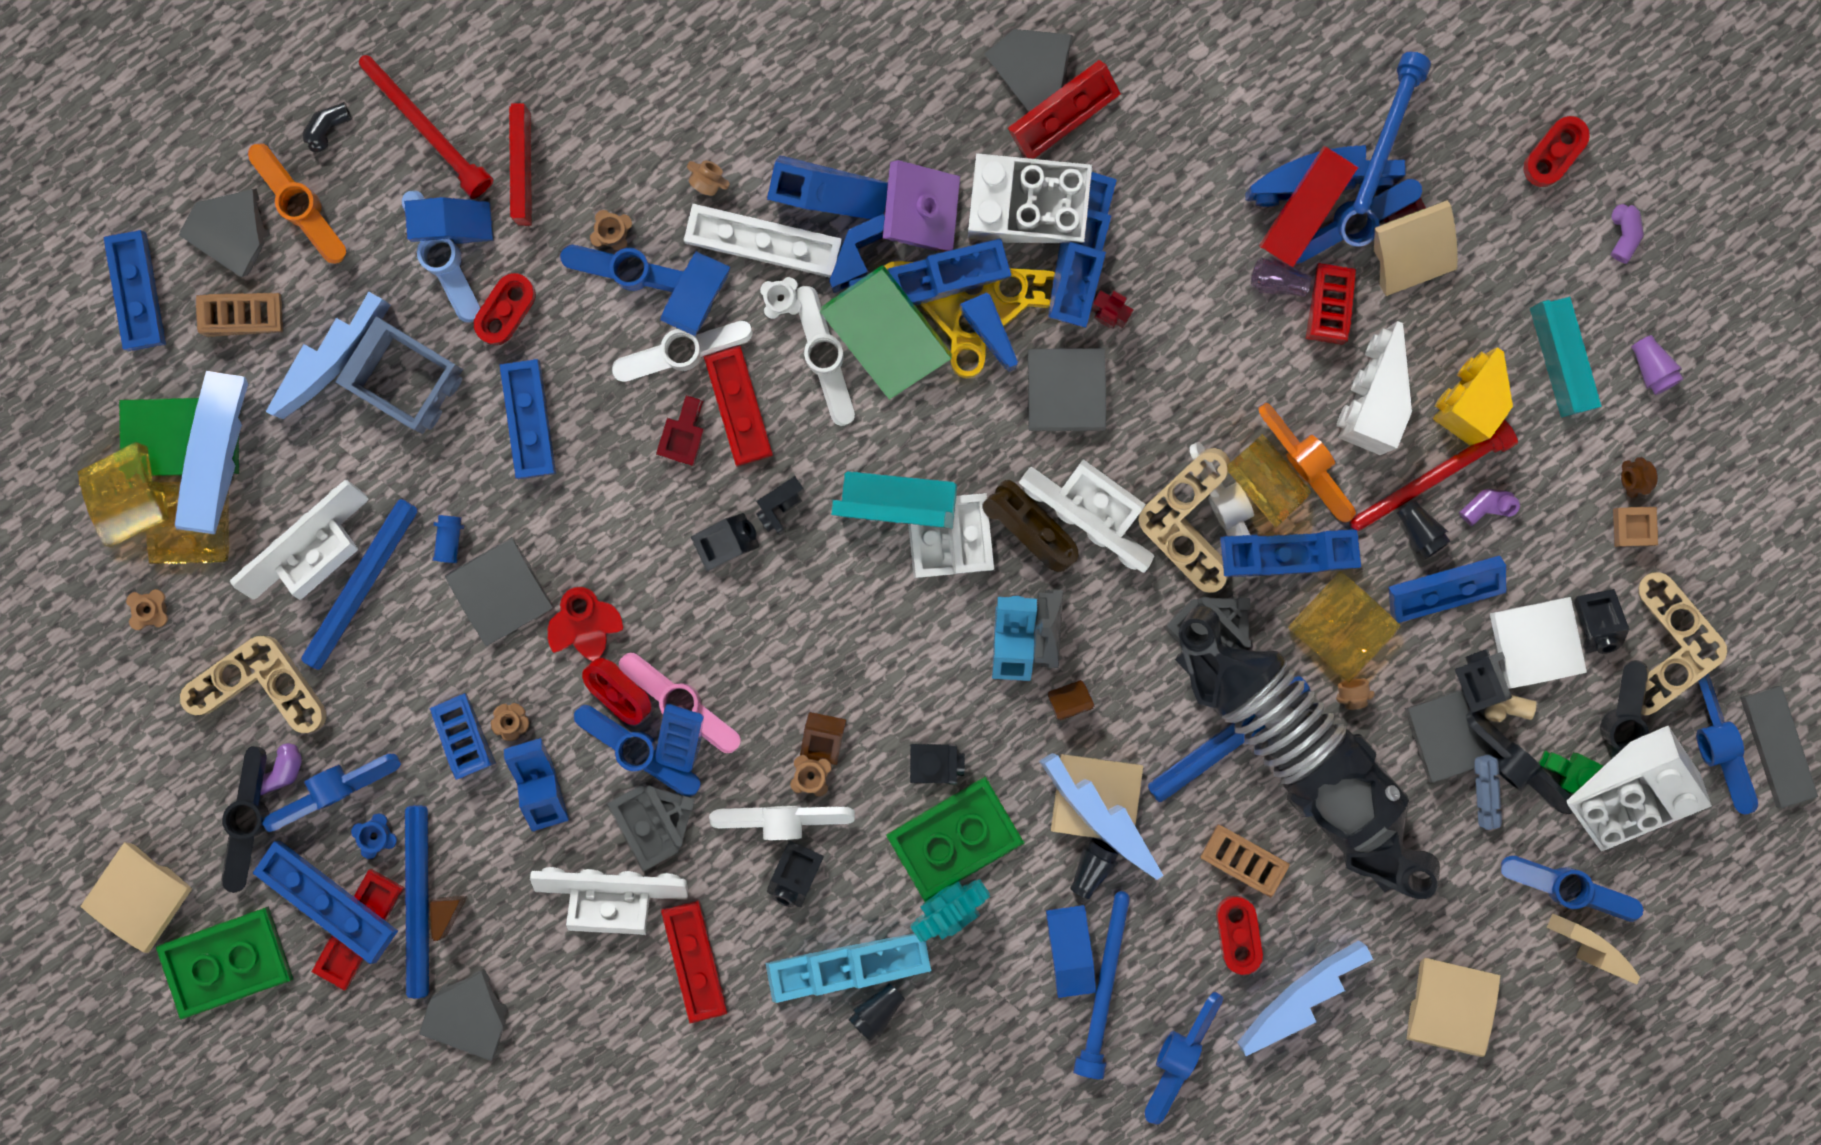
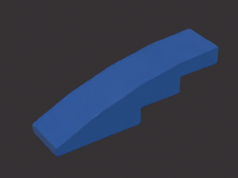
M1091 172L1084 243H1060L1048 318L1084 328L1087 327L1106 252L1102 250L1111 220V215H1108L1117 179Z
M1001 239L930 255L925 260L887 269L915 306L981 287L1011 276ZM863 278L848 281L847 287H851Z

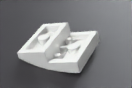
M987 493L956 496L953 529L908 524L914 578L994 570L989 517L982 509V504L987 499Z
M1571 597L1490 613L1498 653L1503 651L1505 659L1500 660V665L1509 689L1587 672Z

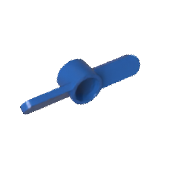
M1407 179L1374 197L1369 210L1366 212V225L1355 234L1345 233L1348 219L1356 214L1354 210L1355 201H1348L1342 204L1335 212L1333 222L1315 233L1296 264L1310 259L1342 240H1345L1352 246L1369 244L1374 240L1375 228L1379 226L1380 221L1419 200L1422 194L1421 184L1417 180Z
M571 244L566 246L560 254L561 262L565 267L614 279L621 288L628 291H637L648 286L673 292L684 272L650 264L646 257L634 248H624L615 254ZM629 257H636L644 264L643 274L634 282H624L618 276L620 263Z
M1707 674L1699 680V684L1713 726L1697 730L1696 740L1700 754L1708 766L1721 765L1734 807L1741 814H1750L1757 810L1758 799L1743 758V741L1734 723L1731 721L1725 722L1711 678Z
M582 705L575 711V723L614 749L616 760L624 769L629 771H640L643 769L682 796L692 797L698 792L700 780L695 774L680 771L656 762L657 746L649 734L641 731L629 732L589 705ZM632 737L642 738L649 746V757L642 765L630 764L624 758L623 746Z
M386 754L346 775L341 765L329 768L304 782L310 794L269 814L263 820L262 825L266 831L272 832L317 809L320 810L334 804L355 791L393 773L400 767V760L396 754Z
M1508 856L1501 862V872L1504 877L1547 892L1554 902L1567 908L1580 909L1587 906L1629 922H1634L1643 915V906L1639 900L1594 884L1591 878L1582 871L1570 867H1561L1555 870L1518 856ZM1575 874L1581 882L1580 894L1572 901H1564L1559 892L1560 883L1566 876Z
M1213 992L1208 997L1187 1037L1175 1031H1171L1167 1036L1156 1061V1066L1165 1070L1145 1108V1118L1149 1123L1158 1125L1164 1120L1184 1081L1193 1072L1202 1051L1200 1043L1223 1001V996L1217 992Z

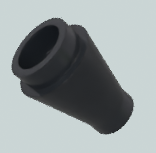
M1416 500L1397 512L1416 554L1420 552L1427 559L1451 542L1446 535L1449 531L1425 511Z
M1092 838L1089 845L1083 846L1075 878L1070 889L1083 898L1091 899L1095 890L1118 865L1116 859L1119 853L1107 843Z
M888 983L884 989L852 1009L854 1014L848 1020L868 1041H871L876 1035L878 1037L882 1035L899 1006L905 1001V998Z

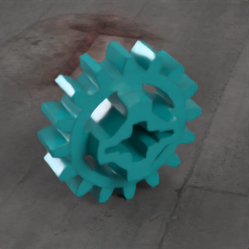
M980 879L974 880L963 887L958 881L951 886L945 887L923 903L920 908L924 914L919 916L911 924L910 928L920 943L927 941L932 936L934 938L939 935L941 940L947 936H953L980 916L976 907L982 905L990 897V893Z

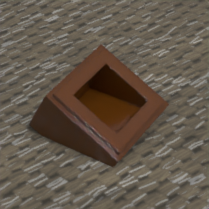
M1081 680L1048 692L1055 718L1058 720L1078 715L1095 707L1084 682Z
M809 712L804 728L800 755H806L808 759L816 761L824 758L831 764L837 765L846 720Z
M467 896L439 897L431 901L430 917L433 941H439L448 935Z

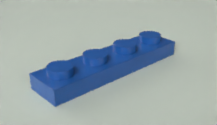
M282 841L273 842L253 871L255 876L369 964L377 963L398 932L397 929Z

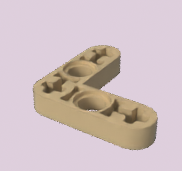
M1216 448L1206 449L1201 452L1146 504L1140 512L1138 519L1143 532L1196 587L1208 593L1222 589L1229 577L1224 576L1222 556L1184 517L1218 487L1230 472L1231 463L1229 457L1225 452ZM1204 459L1208 462L1217 460L1220 463L1217 469L1220 475L1212 472L1201 483L1196 477L1207 465ZM1179 483L1189 484L1195 493L1194 500L1187 503L1179 501L1174 493L1175 486ZM1168 503L1173 509L1162 520L1165 526L1160 522L1153 525L1150 522L1153 516L1150 510L1156 514ZM1180 536L1190 538L1194 543V552L1190 555L1178 553L1174 546L1175 539ZM1202 551L1206 556L1203 557L1201 563L1198 562L1195 567H1192L1190 563L1195 561ZM1215 566L1219 570L1216 576L1219 581L1215 578L1205 579L1203 576L1206 572L1205 567L1212 569Z
M1660 572L1650 573L1641 580L1638 587V595L1644 605L1681 649L1649 672L1646 691L1655 686L1649 679L1656 675L1660 685L1671 692V694L1666 698L1663 697L1661 691L1651 698L1654 705L1649 709L1644 705L1642 716L1657 712L1719 666L1727 655V645L1722 637L1669 576ZM1651 580L1656 584L1662 581L1666 584L1667 587L1663 593L1669 601L1675 595L1681 600V602L1672 605L1664 615L1657 608L1663 607L1665 604L1657 596L1650 599L1646 595L1650 589L1647 583ZM1678 609L1688 610L1694 617L1691 629L1678 631L1673 628L1670 621L1672 613ZM1702 625L1707 633L1701 634L1700 637L1707 644L1715 642L1719 648L1715 650V655L1718 658L1715 661L1708 657L1703 660L1700 659L1697 655L1701 651L1699 644L1693 640L1688 646L1683 638L1693 635ZM1678 663L1686 668L1688 677L1684 684L1674 686L1666 681L1664 672L1668 665Z
M270 636L251 638L189 682L180 694V703L187 713L206 715L258 680L288 724L295 731L300 733L315 732L324 725L326 720L324 705L281 644ZM258 644L260 646H270L271 651L267 654L268 662L257 660L248 666L240 659L241 655H243L244 660H250L259 653L256 647ZM231 664L236 665L241 671L240 682L233 687L228 686L222 678L224 669ZM249 667L255 670L253 674H251V670ZM284 673L291 675L295 681L294 690L287 696L280 694L276 689V680ZM214 685L223 692L222 696H220L219 691H213L204 698L205 707L202 704L194 705L192 702L196 698L195 689L197 691H206ZM304 693L305 698L298 701L303 708L314 709L315 714L311 717L314 723L312 725L309 722L300 723L299 718L303 715L301 709L297 704L288 707L286 703L297 699Z

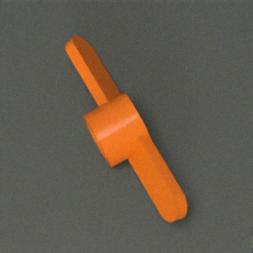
M263 143L253 144L248 150V158L276 195L275 207L278 213L292 224L299 226L327 262L340 263L345 257L346 247L320 214L321 202L319 197L305 185L295 182L267 145ZM300 192L307 193L309 196L307 210L300 216H290L287 211L290 198Z
M1264 403L1259 407V413L1287 449L1288 453L1286 456L1290 464L1310 484L1336 519L1341 522H1349L1355 516L1356 511L1348 498L1327 473V470L1335 465V460L1329 450L1314 435H1309L1300 443L1275 409L1269 403Z

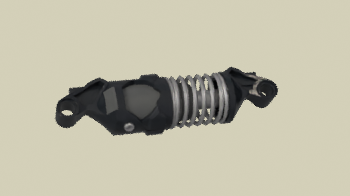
M1197 606L1191 609L1179 629L1178 634L1182 652L1176 656L1175 660L1190 676L1191 688L1198 704L1213 708L1219 716H1222V719H1225V722L1235 723V733L1245 734V744L1254 745V754L1264 756V765L1273 766L1274 776L1281 777V784L1288 791L1287 800L1302 817H1311L1343 852L1347 869L1359 875L1371 877L1384 892L1392 888L1415 899L1431 897L1436 892L1438 886L1440 862L1430 852L1414 851L1404 847L1403 833L1409 798L1375 760L1377 754L1372 746L1361 734H1352L1346 729L1344 724L1333 725L1334 713H1327L1321 716L1324 712V703L1318 702L1311 705L1314 701V692L1309 691L1301 694L1304 690L1305 681H1295L1290 684L1294 679L1295 670H1287V661H1284V657L1278 651H1247L1225 647L1221 642L1220 618L1217 613L1206 606ZM1191 624H1202L1208 630V634L1201 635L1196 633L1192 629ZM1253 714L1256 715L1249 725L1241 728L1246 718ZM1263 725L1266 726L1259 736L1251 738L1254 730ZM1268 740V747L1260 749L1263 742ZM1422 871L1430 877L1421 879L1413 875V872Z

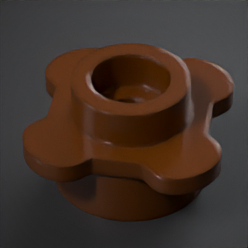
M1637 457L1635 462L1627 460L1622 463L1621 481L1626 488L1627 495L1630 498H1635L1638 496V493L1643 495L1650 494L1658 481L1655 466L1643 457Z

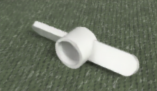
M802 286L797 289L796 296L802 305L799 316L807 338L804 350L805 360L808 367L818 374L833 422L839 426H845L853 421L855 413L840 368L844 360L842 346L834 336L830 335L826 320L820 313L821 304L816 290L810 286ZM820 342H829L838 350L837 361L828 368H819L810 359L812 348Z
M737 321L696 334V336L683 330L675 329L665 335L661 345L617 359L612 366L613 375L617 380L626 382L670 367L679 371H687L694 368L702 356L748 342L753 332L750 324L745 321ZM679 337L689 338L695 345L693 357L685 363L672 361L668 354L669 345Z
M1200 442L1190 445V454L1193 460L1201 452L1205 451L1204 446ZM1206 459L1204 461L1207 465L1200 473L1203 480L1210 473H1217L1212 462H1208ZM1237 482L1226 488L1221 483L1208 497L1211 508L1220 525L1228 536L1250 535L1244 521L1254 517V511L1248 497Z
M772 806L764 808H730L713 811L709 815L711 826L714 828L763 827L764 840H790L802 838V825L852 823L855 820V811L848 807L801 808V806Z

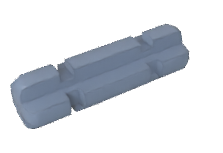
M1484 755L1475 759V774H1479L1476 777L1477 808H1481V810H1478V824L1485 830L1500 828L1502 825V813L1497 811V809L1501 808L1499 777H1495V775L1499 774V764L1497 758L1492 757V755Z

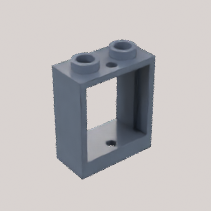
M376 316L337 378L336 383L411 429L423 434L426 429L431 430L438 422L442 414V410L439 408L446 396L451 397L458 390L462 382V377L459 375L463 369ZM393 338L445 369L415 418L363 387Z

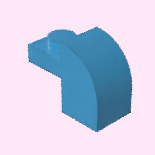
M1021 596L998 597L995 610L992 679L1031 681L1037 599Z

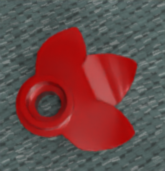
M571 588L561 599V611L549 621L547 629L548 643L554 653L562 651L573 644L585 658L594 661L602 656L606 648V633H617L623 630L620 612L612 604L599 601L596 594L588 588ZM581 598L586 601L587 608L583 613L579 614L574 610L573 605L577 599Z

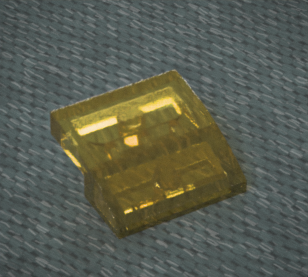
M1263 434L1250 443L1227 465V471L1275 527L1282 523L1312 493Z
M135 442L77 471L87 511L104 546L112 547L169 519L164 484L152 481L147 446Z
M151 482L146 485L150 523L145 526L149 564L228 561L229 491L216 534L214 535L176 529L175 520L181 482Z
M1339 571L1288 628L1297 638L1312 649L1327 666L1347 683H1350L1401 628V625L1365 591Z

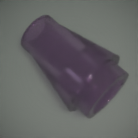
M1273 256L1268 257V259L1260 257L1254 266L1251 276V286L1258 288L1259 293L1305 297L1311 285V275L1304 274Z

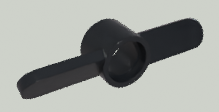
M1639 660L1630 661L1625 665L1617 709L1609 711L1603 717L1600 724V733L1603 739L1613 747L1611 759L1631 741L1649 734L1646 723L1641 719L1649 670L1647 665ZM1633 720L1634 731L1632 735L1623 742H1615L1614 732L1616 727L1623 721Z
M1470 711L1466 714L1469 725L1500 754L1497 758L1499 774L1509 784L1519 791H1522L1529 784L1560 813H1573L1567 804V800L1571 796L1543 770L1542 766L1529 753L1514 742L1511 743L1480 712L1472 713Z
M251 746L246 750L237 800L225 809L222 817L224 830L229 837L221 884L225 890L231 893L241 891L246 885L254 837L266 830L262 822L269 815L266 805L259 801L267 760L266 751L259 746ZM242 805L251 807L257 816L256 827L250 833L242 831L236 824V812Z

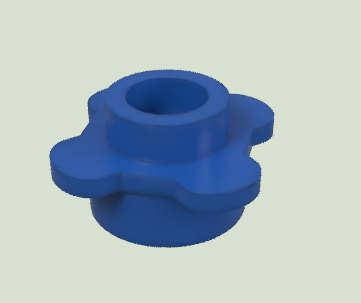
M374 814L370 821L364 824L357 823L352 828L351 834L361 849V855L367 859L376 857L377 852L385 848H394L397 843V837L390 832L387 826L388 819L384 814ZM373 832L378 835L376 840L371 838Z

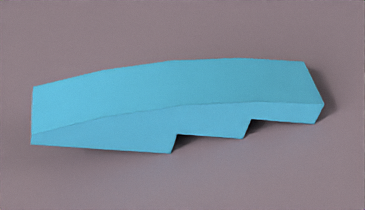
M915 934L839 947L765 963L772 1002L775 1003L812 994L816 996L852 987H867L931 971L926 941L920 943Z

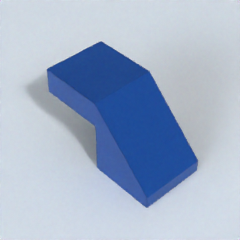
M445 197L404 201L407 239L410 242L450 239L455 244L494 241L490 202Z
M884 214L848 230L829 280L833 293L848 288V281L868 275L858 249L883 238Z
M539 738L504 749V760L518 786L519 808L531 831L569 821L554 765L542 739Z
M1085 906L1046 910L1048 936L1058 998L1096 993L1094 964Z

